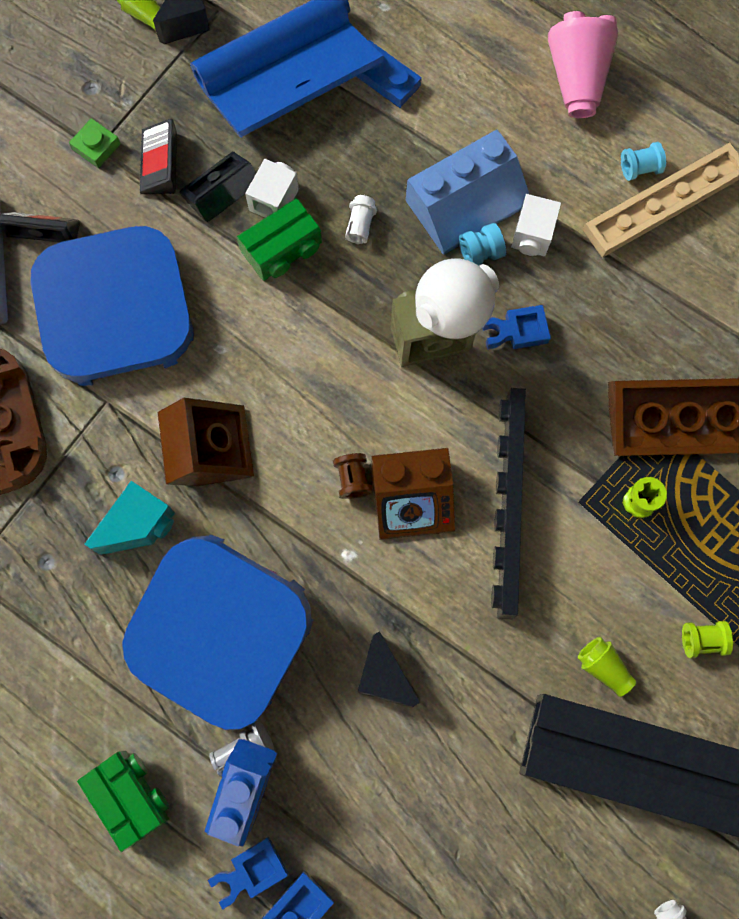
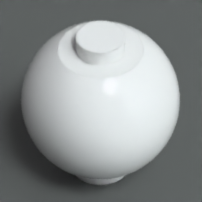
M447 259L436 263L424 273L416 289L415 304L418 321L423 327L444 338L461 339L477 333L489 321L494 310L495 293L499 289V281L495 272L487 265L482 264L478 266L464 259Z

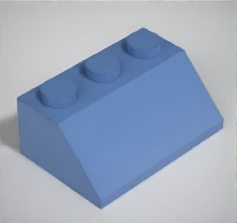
M497 129L407 180L406 202L444 255L460 246L459 235L469 231L480 233L483 226L492 223L498 224L519 212L529 191L517 155Z

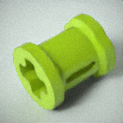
M644 477L639 479L628 489V492L623 497L625 510L636 518L650 516L653 511L658 510L664 505L667 499L666 488L656 478ZM642 493L643 497H649L651 502L648 503L646 499H640L638 494Z
M719 621L715 625L695 626L692 622L683 625L682 643L688 658H697L699 654L719 653L721 656L731 655L733 651V638L727 621Z

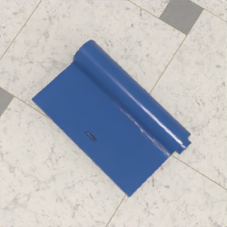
M310 0L190 62V66L202 91L241 138L384 62V57L349 22L348 13H350V5L348 0Z

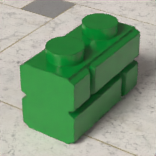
M296 198L237 236L241 253L252 265L262 281L271 276L278 278L284 275L289 270L292 262L300 257L303 259L311 257L318 251L322 243L320 227Z
M127 751L115 753L77 781L120 852L131 848L169 820L165 813L169 809L166 798L157 787L153 790L150 789L143 778L147 774L145 765L135 753L129 756Z

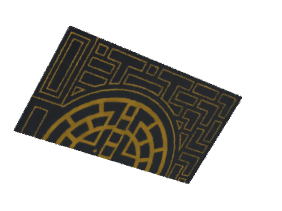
M698 454L620 456L579 500V504L714 625L719 621H727L732 631L733 642L739 646V490ZM653 477L660 480L667 491V499L662 507L653 511L650 516L645 518H636L625 510L623 497L628 492V489L639 479ZM642 493L638 494L640 499H646L648 503L651 502L649 497H643Z

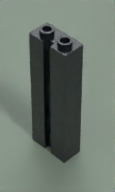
M537 695L519 774L739 838V749L551 695Z

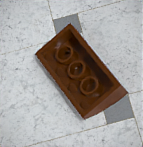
M739 378L608 382L609 415L614 456L739 453Z

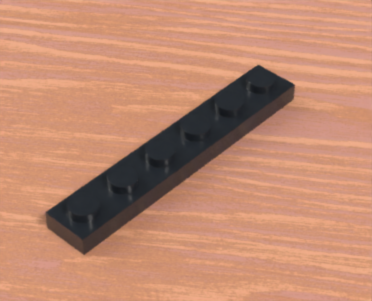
M510 388L506 400L501 399L499 405V422H505L504 435H499L497 445V457L503 458V472H497L496 494L502 495L501 509H496L494 518V531L500 532V547H494L493 570H499L498 585L492 586L491 608L497 609V619L513 620L518 616L525 388Z

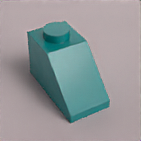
M130 481L84 545L99 555L153 545L157 538L163 539L171 530L174 524L172 518L175 512L169 505L133 481Z

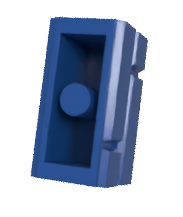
M245 739L238 740L223 770L222 779L219 783L204 831L207 835L238 847L244 846L256 821L277 757V753L274 750Z

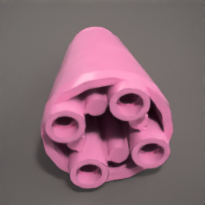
M573 11L566 13L564 21L551 27L548 32V43L564 105L568 109V115L572 118L592 117L596 114V108L600 105L618 38L617 18L615 16L585 17L583 12Z

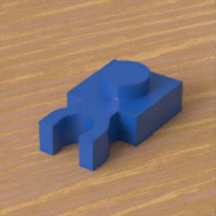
M543 305L508 310L505 315L506 320L491 317L482 328L483 331L494 329L498 332L497 337L487 338V350L497 348L506 341H511L513 349L548 344L551 339Z
M268 836L231 859L236 870L219 872L209 878L208 882L211 888L219 882H226L230 885V895L219 901L223 910L237 899L242 890L246 889L250 898H253L287 877L289 873Z

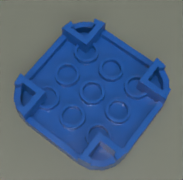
M134 226L60 242L46 248L36 258L32 266L31 288L43 352L48 363L64 379L76 382L79 386L93 385L92 380L160 364H163L166 369L177 364V359L188 349L190 342L194 341V328L190 319L179 261L170 240L159 230L148 226Z
M213 535L192 537L171 547L161 560L126 628L122 642L124 660L131 673L142 683L206 722L225 730L242 729L254 723L273 702L272 699L305 638L310 634L314 619L311 618L310 604L303 592L305 589L294 579L289 582L223 544L225 539Z

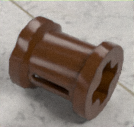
M346 454L333 460L334 467L339 471L342 487L339 490V497L341 499L359 498L373 492L372 485L367 484L364 468V463L367 462L366 454Z

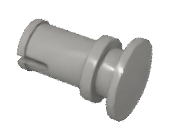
M258 719L252 723L253 730L251 732L248 730L240 732V738L209 754L214 770L220 768L217 770V774L222 777L226 761L239 739H245L275 751L270 734Z

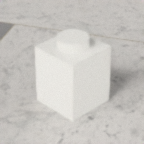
M264 159L245 193L249 211L266 218L294 200L299 190L297 172L285 163H274Z
M526 194L511 248L518 249L521 253L529 256H546L561 202Z

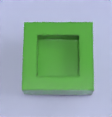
M92 118L69 141V145L74 152L98 169L121 144L118 136Z

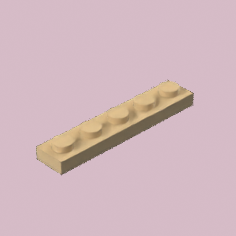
M729 142L585 223L584 233L601 257H605L738 181L739 154Z

